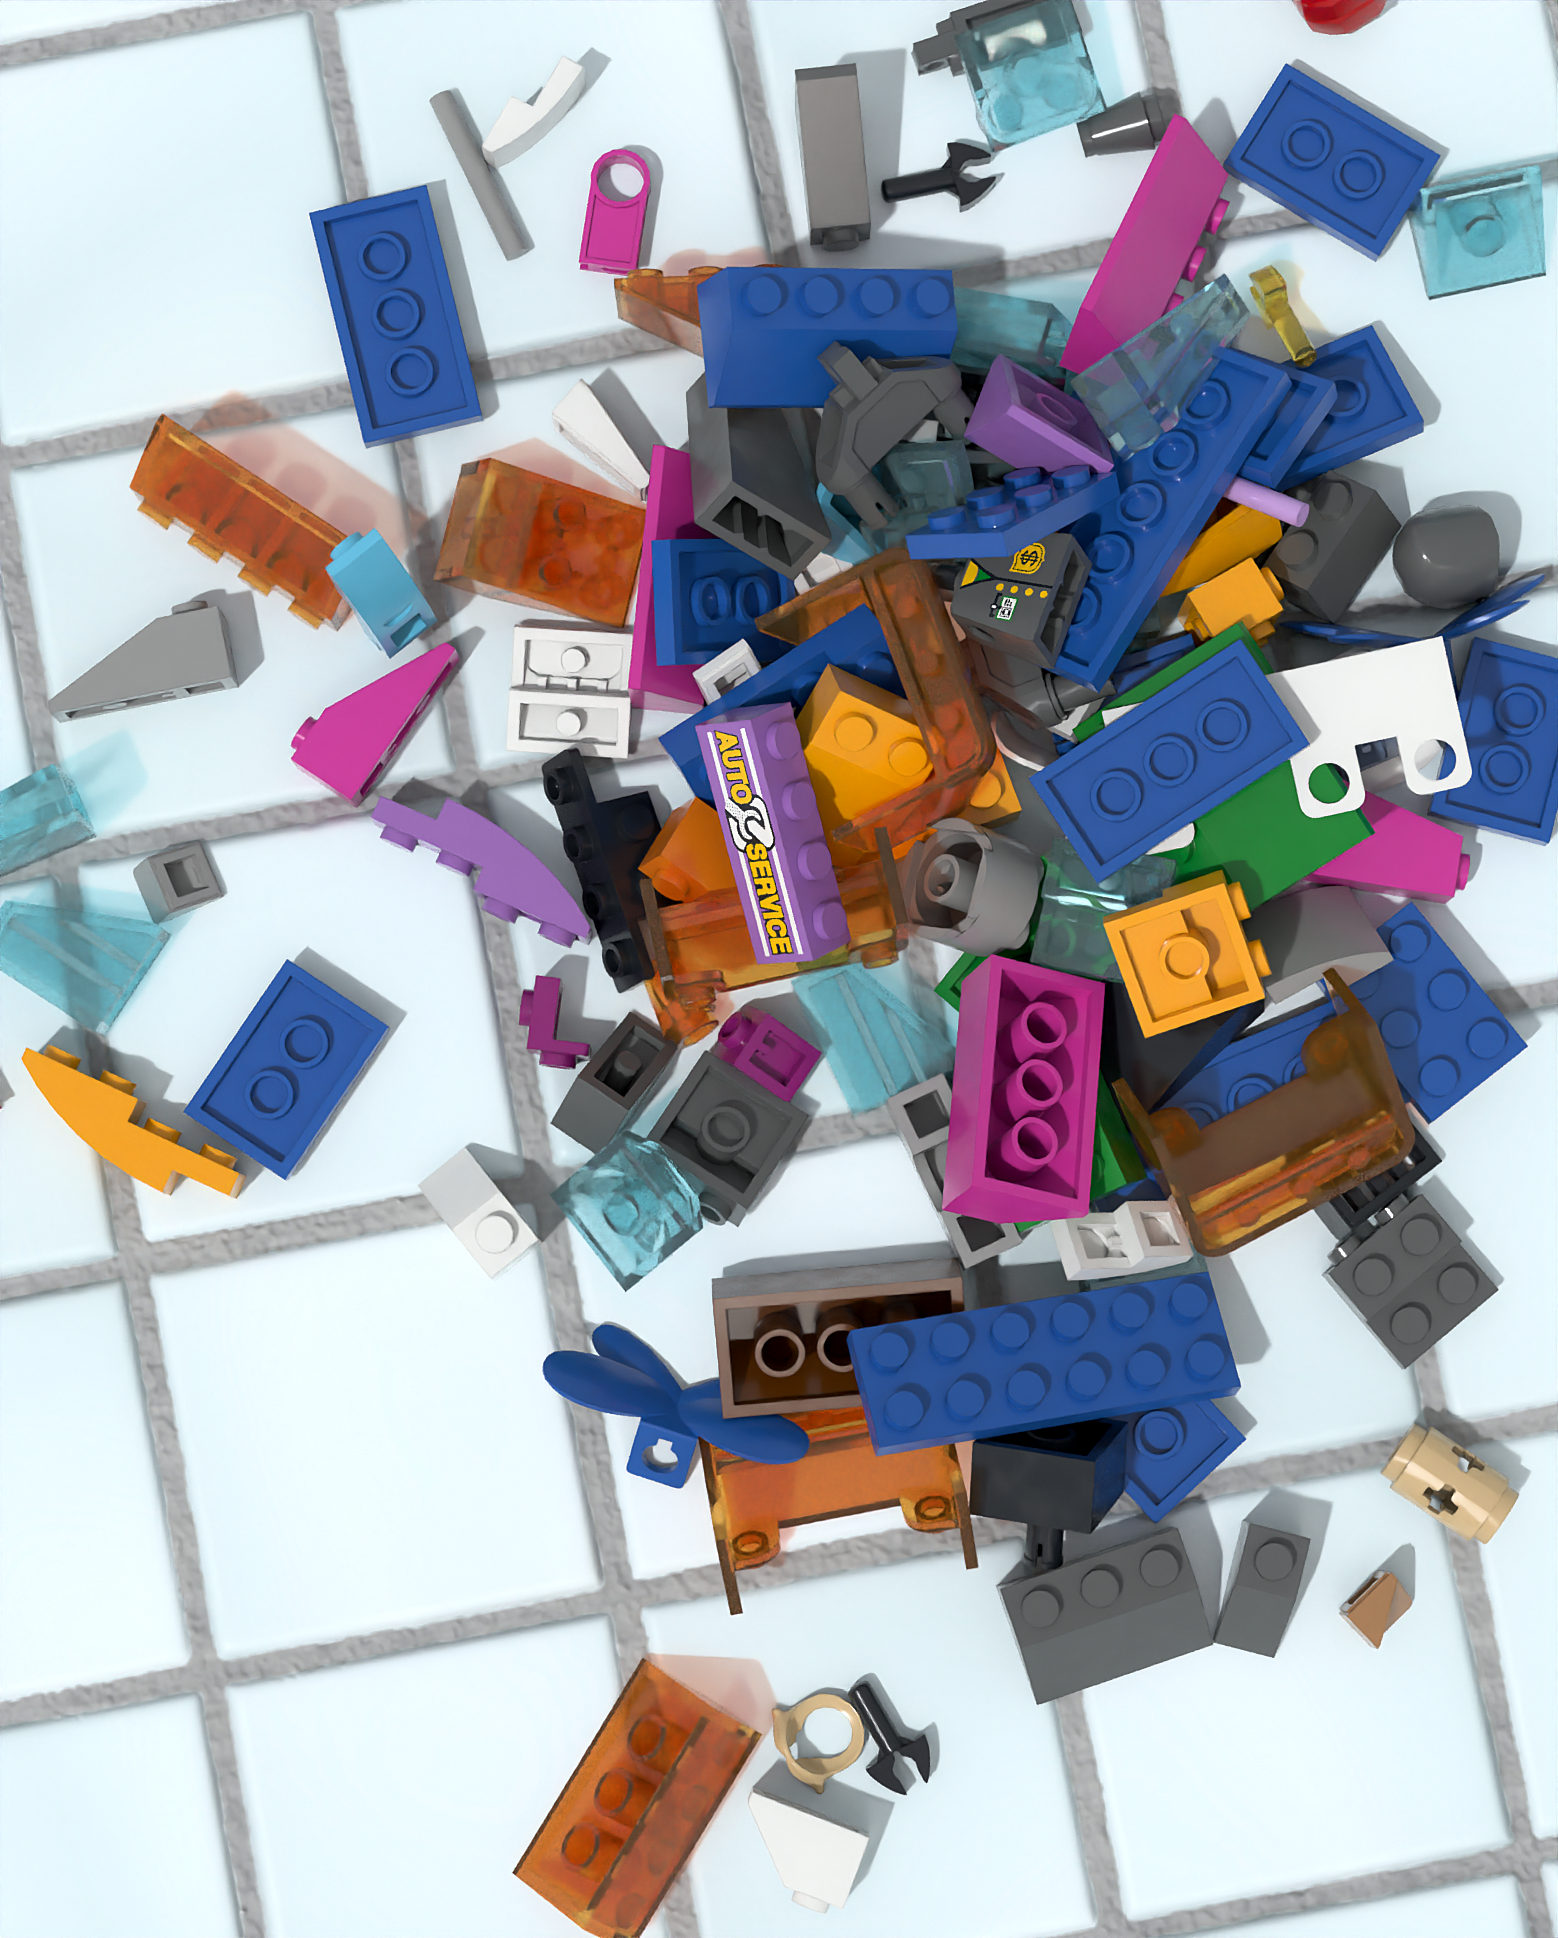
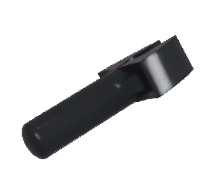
M957 142L947 143L946 152L948 160L941 168L883 180L880 187L882 198L889 204L946 192L958 199L959 212L969 210L989 194L995 186L996 177L968 182L958 176L968 166L990 164L991 154L971 145Z
M862 1681L852 1686L848 1691V1696L879 1748L877 1762L866 1766L868 1774L891 1791L907 1795L899 1778L893 1773L895 1762L893 1753L898 1751L903 1757H909L915 1761L924 1782L927 1783L930 1773V1750L925 1734L922 1733L914 1740L900 1736L871 1684L868 1681Z

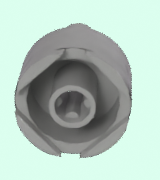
M946 818L932 825L931 828L937 829V831L925 843L916 840L905 857L898 880L897 896L899 907L908 910L909 918L912 924L906 923L909 929L922 938L979 957L995 955L1005 949L1012 951L1020 948L1029 934L1028 922L1036 904L1039 883L1044 875V865L1041 858L1032 854L1021 841L964 819Z

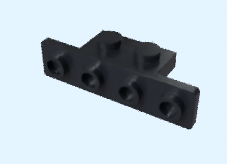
M577 747L565 749L542 765L544 792L549 802L554 805L561 825L563 847L567 857L573 862L583 890L582 901L584 909L589 918L594 922L602 946L604 968L608 975L613 978L617 992L624 993L655 977V971L638 922L676 912L687 906V904L682 900L676 901L662 895L652 885V879L638 869L661 831L649 792H640L597 803L579 749Z

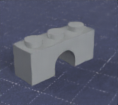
M941 1073L886 1099L885 1106L955 1256L958 1258L962 1270L965 1271L1023 1242L1014 1223L999 1224L942 1210L952 1091L944 1074Z

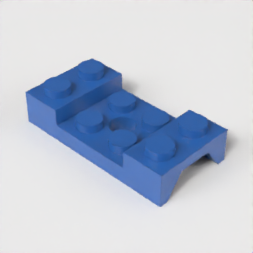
M865 603L853 609L658 738L662 747L686 781L694 797H698L717 811L695 726L734 708L790 702L792 708L796 707L793 713L796 721L828 663L924 707L887 630Z

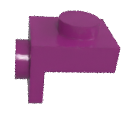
M536 975L534 990L523 989L520 1005L519 1025L529 1026L526 1049L530 1054L540 1055L539 1065L575 1070L577 1059L590 1061L592 1048L587 1043L556 1040L563 982L561 978Z

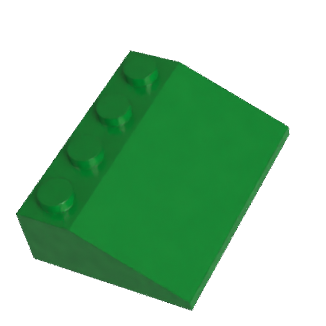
M1241 621L1123 694L1076 726L1072 731L1079 742L1083 743L1105 728L1102 711L1145 702L1239 639L1242 640L1264 675L1275 672ZM1288 760L1193 823L1194 838L1190 844L1182 848L1150 855L1170 887L1223 870L1228 885L1240 882L1251 913L1376 832L1360 807L1352 811L1320 818L1307 816L1300 807L1291 761ZM1332 763L1321 764L1310 774L1309 790L1313 797L1322 803H1336L1343 799L1349 790Z

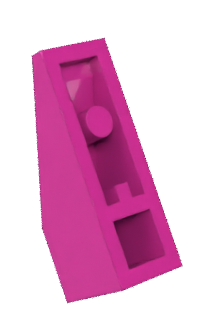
M445 642L325 708L318 720L310 716L301 725L290 746L296 750L291 757V761L299 770L358 808L459 662L460 658L456 649Z

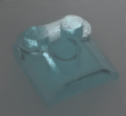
M1046 0L953 36L976 106V121L980 130L987 138L991 152L1001 151L1108 110L1071 0Z
M627 1129L617 1135L550 1194L625 1292L671 1258L678 1249L704 1228L698 1193L659 1144Z

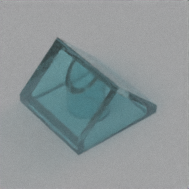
M1539 165L1419 189L1407 212L1425 293L1429 300L1546 276L1542 172Z

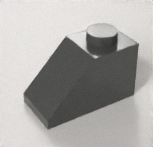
M629 1012L578 1074L550 1124L601 1158L627 1126L681 1045L632 1012Z
M1242 1521L1213 1638L1214 1643L1271 1658L1275 1657L1296 1602L1310 1538Z

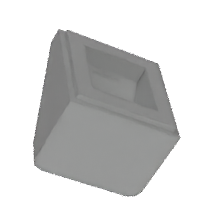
M200 841L149 856L133 870L138 888L152 921L156 925L172 920L223 897Z

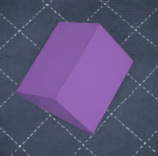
M999 354L992 363L964 437L1017 469L1037 467L1040 469L1041 475H1052L1060 469L1077 465H1087L1090 473H1109L1114 467V462L1099 413L1004 355Z

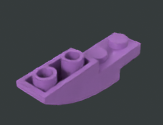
M380 796L371 816L374 824L383 829L380 839L410 853L414 852L417 844L437 852L439 855L435 863L465 877L470 876L472 869L480 871L473 891L477 897L485 900L481 910L512 924H515L519 915L541 925L537 933L538 935L571 949L574 940L589 945L593 932L573 898L555 875L530 850L505 830L449 798L446 799L436 820Z

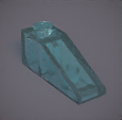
M1225 273L1069 381L1100 430L1123 461H1126L1140 450L1151 446L1159 436L1177 425L1184 411L1188 409L1204 382L1220 362L1223 354L1229 349L1252 315Z

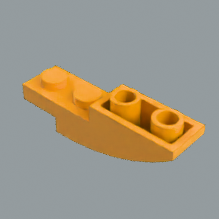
M47 1045L43 1055L26 1047L21 1059L38 1089L68 1126L105 1159L130 1176L170 1196L180 1175L183 1174L237 1199L247 1176L233 1170L237 1158L205 1143L199 1154L177 1145L182 1133L151 1118L147 1119L143 1128L138 1127V1121L147 1103L132 1096L137 1086L136 1084L104 1069L99 1080L76 1071L82 1059L52 1045Z

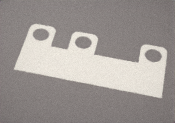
M1442 636L1265 675L1310 743V747L1290 759L1300 807L1307 816L1320 818L1352 811L1362 805L1365 799V791L1355 745L1397 736L1406 782L1409 789L1416 794L1425 795L1461 787L1470 780L1472 769ZM1142 703L1102 711L1105 727ZM1429 740L1445 741L1453 748L1456 754V765L1453 772L1442 780H1430L1423 777L1415 765L1417 750L1423 743ZM1321 764H1337L1348 774L1350 781L1349 790L1345 797L1336 803H1322L1315 799L1309 790L1310 774ZM1193 823L1145 855L1187 846L1194 838Z

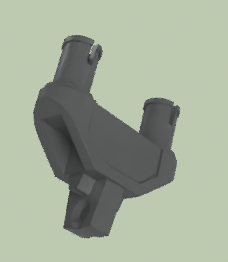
M834 341L817 357V360L837 385L828 394L830 397L824 403L815 453L817 477L828 492L835 495H843L869 530H877L889 523L879 510L884 508L888 515L894 519L899 511V504L871 472L872 467L930 411H933L957 445L970 444L972 441L965 438L964 433L975 405L961 389V372L949 359L934 356H902L874 359L868 356L860 362L850 349L845 346L841 347L838 342Z
M967 636L956 643V651L928 663L934 686L941 696L947 697L970 690L973 696L988 693L995 702L1045 728L1061 724L1063 719L1067 718V711L1109 695L1114 696L1118 694L1115 682L1112 683L1111 681L1114 679L1112 673L1100 693H1097L1059 675L1053 676L1050 671L1048 672V670L1028 661L976 643Z

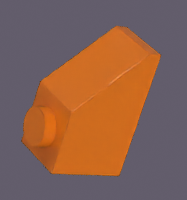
M694 797L672 811L638 869L652 879V885L662 895L672 900H682L686 904L737 896L739 892L718 812L698 797Z

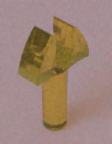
M1272 265L1248 274L1254 285L1250 287L1252 297L1267 330L1273 327L1276 329L1297 367L1304 368L1313 364L1317 359V352L1288 302L1287 284L1284 278Z

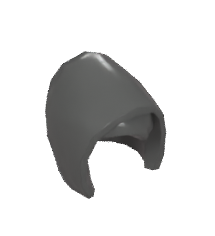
M1444 506L1418 512L1407 520L1395 539L1392 563L1396 578L1400 582L1404 593L1427 607L1458 609L1468 603H1479L1490 596L1497 580L1500 561L1499 535L1491 516L1479 506Z

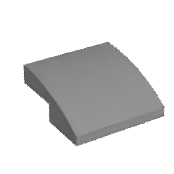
M1329 886L1289 894L1268 901L1251 912L1250 918L1241 920L1248 942L1259 938L1262 942L1272 974L1261 979L1275 1005L1328 975L1331 976L1340 991L1394 960L1348 886Z

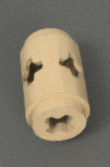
M1415 1423L1405 1433L1380 1474L1392 1481L1390 1489L1467 1541L1474 1537L1485 1545L1502 1525L1519 1496L1518 1492L1508 1486L1509 1478L1432 1426L1426 1431ZM1459 1456L1469 1462L1468 1472L1462 1471L1457 1466ZM1432 1494L1442 1500L1440 1511L1430 1505Z

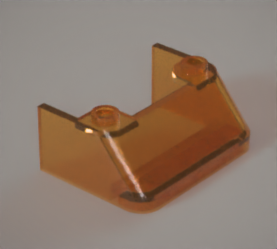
M900 547L884 550L754 620L758 631L799 646L863 603L879 620L933 768L924 784L831 830L835 842L876 855H880L932 829L931 826L940 820L954 818L961 814L971 803L992 767L997 753L995 735L931 566L926 559H910L908 549Z
M887 827L874 829L875 861L834 870L843 909L846 913L851 941L814 961L757 964L738 891L658 909L651 878L640 880V889L665 999L668 1001H679L681 1009H695L714 1003L717 1000L716 994L861 962L864 969H875L899 961L898 952L909 946V921Z
M1333 967L1322 974L1337 1017L1314 1029L1305 1039L1301 1048V1060L1306 1074L1200 1130L1196 1121L1185 1109L1167 1107L1148 1115L1124 1078L1112 1083L1140 1152L1186 1236L1197 1252L1203 1256L1220 1257L1248 1244L1394 1167L1404 1160L1413 1148L1415 1132L1377 1024Z
M863 1406L779 1414L801 1427L807 1433L810 1440L808 1452L804 1457L788 1464H765L747 1460L726 1452L698 1437L714 1537L730 1615L743 1613L736 1571L760 1568L772 1561L781 1549L779 1529L901 1506L903 1519L913 1530L936 1534L957 1529L966 1570L979 1567L967 1492L955 1443L875 1457Z

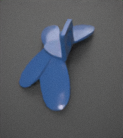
M1532 575L1510 584L1471 607L1431 636L1416 638L1313 621L1280 622L1279 625L1287 630L1327 638L1329 642L1367 648H1390L1442 636L1454 692L1457 698L1458 688L1451 640L1490 625L1520 610L1530 600L1515 601L1541 583L1545 575Z
M600 1325L593 1331L592 1343L598 1355L563 1350L549 1354L543 1362L542 1373L545 1380L564 1398L581 1406L604 1413L641 1417L626 1466V1470L630 1474L681 1489L687 1477L698 1437L733 1455L765 1464H788L798 1461L808 1452L810 1440L807 1433L793 1421L779 1414L723 1419L719 1379L682 1390L667 1367L648 1346L628 1331L614 1325ZM659 1438L672 1442L670 1450L676 1455L678 1463L672 1467L656 1466L646 1458L644 1450L650 1446L657 1445Z

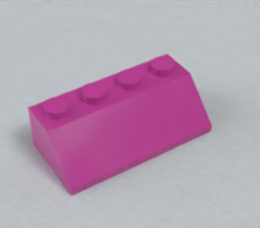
M1174 113L1080 306L1059 366L1123 395H1126L1135 374L1145 379L1148 377L1162 346L1152 341L1158 326L1170 330L1185 298L1175 293L1181 278L1191 283L1193 282L1207 252L1206 248L1198 245L1204 231L1212 235L1216 234L1230 203L1220 198L1229 174L1187 119Z
M653 445L628 692L633 709L695 714L706 706V701L692 673L705 664L657 666L651 541L721 538L694 523L690 453L667 446Z
M993 954L962 981L942 1210L999 1224L1083 1218L1089 1214L1105 983Z

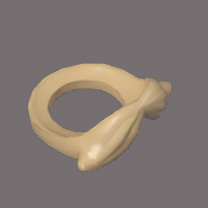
M820 1693L806 1698L788 1711H783L779 1708H773L771 1711L776 1748L786 1758L787 1766L793 1776L811 1786L817 1794L824 1792L825 1780L845 1770L858 1759L864 1746V1727L860 1715L849 1702L837 1695ZM823 1707L835 1708L848 1718L852 1727V1738L848 1748L843 1753L832 1758L815 1757L808 1759L806 1757L795 1760L792 1756L790 1747L796 1742V1734L802 1729L807 1716L814 1710Z

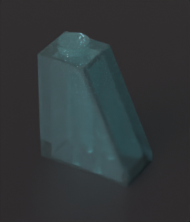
M954 287L958 326L957 336L950 356V360L954 364L990 369L997 356L1002 354L1035 375L1065 379L1064 393L1069 396L1072 394L1083 376L1059 366L1073 324L1052 303Z
M55 764L42 768L0 791V878L97 837L75 782Z
M5 900L0 908V971L104 1037L172 935L151 921Z
M829 952L814 961H807L797 967L800 977L791 981V989L822 1052L852 1120L885 1105L886 1099L941 1073L944 1076L954 1073L956 1048L849 956L846 955L834 961Z

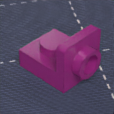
M744 1005L740 1012H735L724 1022L718 1033L719 1043L712 1053L783 1101L788 1102L791 1101L822 1054V1052L770 1014L749 1005Z

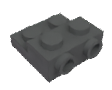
M705 1050L642 1143L634 1162L643 1167L641 1170L643 1178L654 1188L663 1192H672L674 1188H677L696 1200L693 1207L706 1221L719 1226L729 1221L739 1227L769 1181L777 1165L804 1126L809 1115L788 1101H783L728 1063Z
M1401 1193L1374 1216L1380 1226L1370 1235L1361 1240L1354 1233L1327 1255L1334 1265L1323 1273L1322 1276L1401 1369H1406L1499 1289L1460 1245L1462 1240L1423 1194L1417 1195L1408 1201Z

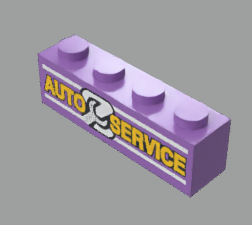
M785 702L734 708L696 725L698 740L757 964L814 961L851 942L846 913L843 909L831 862V855L827 847L791 703Z

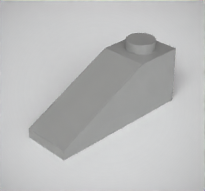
M191 601L173 606L171 608L172 615L156 618L48 701L50 714L62 723L239 687L224 614L218 606L208 608L207 601Z

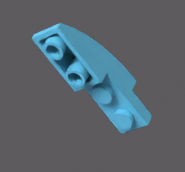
M375 528L364 537L360 532L353 533L333 549L330 554L333 562L325 567L337 592L354 611L366 635L379 651H384L389 659L437 622L426 599Z

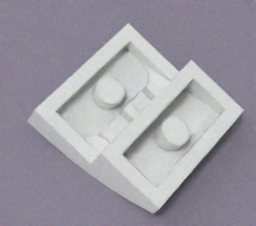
M515 624L511 688L509 689L506 751L559 754L565 749L577 747L581 756L628 758L632 712L628 680L633 632Z

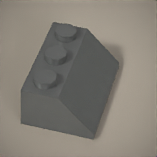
M1173 1526L1065 1562L1059 1568L1042 1570L996 1586L1036 1705L1213 1645L1200 1591L1179 1530Z

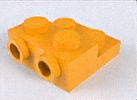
M1223 870L1163 889V897L1103 917L1104 928L1145 1038L1265 998L1261 978L1272 974L1260 938L1248 942L1241 920L1250 918L1251 913L1239 881L1228 885Z

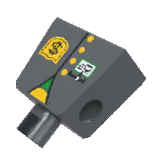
M1052 533L1009 557L968 558L965 567L945 563L940 564L933 575L932 594L936 600L951 603V616L966 636L974 642L1041 667L1054 669L1092 563L1072 534Z

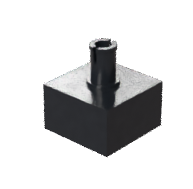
M1100 1418L975 1440L972 1444L969 1514L1027 1524L1026 1548L1023 1562L1035 1568L1037 1566V1558L1042 1557L1041 1569L1047 1570L1061 1567L1064 1562V1556L1062 1555L1064 1530L1091 1534L1124 1493L1128 1422Z

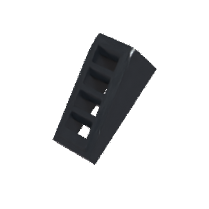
M1403 1113L1302 1191V1195L1333 1236L1341 1240L1440 1164L1442 1160L1406 1114ZM1391 1138L1397 1142L1415 1165L1409 1172L1386 1144ZM1372 1153L1394 1179L1395 1183L1389 1186L1367 1158ZM1352 1168L1375 1196L1373 1200L1369 1201L1347 1172ZM1332 1184L1337 1188V1190L1340 1192V1194L1343 1196V1198L1339 1195V1193H1338V1192L1336 1191V1189L1332 1186Z

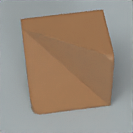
M1379 1570L1339 1608V1614L1370 1647L1378 1649L1381 1645L1383 1634L1411 1607L1412 1599L1391 1572Z

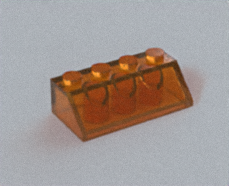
M161 414L153 427L129 486L136 498L141 502L137 511L166 531L174 523L192 535L187 544L213 563L217 564L223 556L240 567L241 571L237 577L261 595L267 597L273 589L290 600L292 603L287 610L309 627L318 630L321 624L324 623L338 632L352 609L337 592L325 567L333 562V559L330 557L333 549L348 536L164 414Z
M642 1658L512 1873L583 1930L600 1938H640L762 1734L723 1706Z

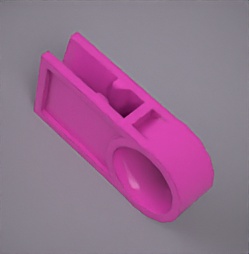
M626 149L611 150L603 154L594 163L591 171V184L579 256L580 270L635 278L637 276L647 204L651 192L650 171L645 161L634 152ZM615 164H628L635 167L640 172L644 181L641 191L634 198L627 201L616 202L608 199L601 193L598 187L599 178L608 167Z

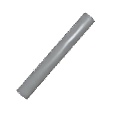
M446 90L436 94L429 102L506 260L510 261L521 257L528 251V248L452 92Z

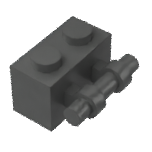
M1328 470L1325 476L1320 475L1284 490L1282 494L1309 505L1308 517L1301 527H1296L1280 520L1282 539L1256 557L1254 562L1259 570L1264 567H1268L1279 582L1284 598L1288 603L1331 624H1335L1402 525L1376 490L1332 470Z

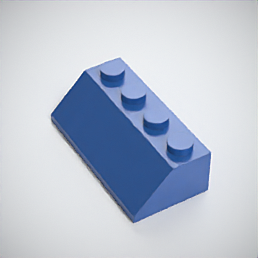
M726 267L697 285L709 408H824L825 401L830 397L828 394L837 385L817 360V357L834 341L838 342L841 347L845 346L850 349L860 362L868 356L874 359L902 356H934L950 360L958 332L952 270Z

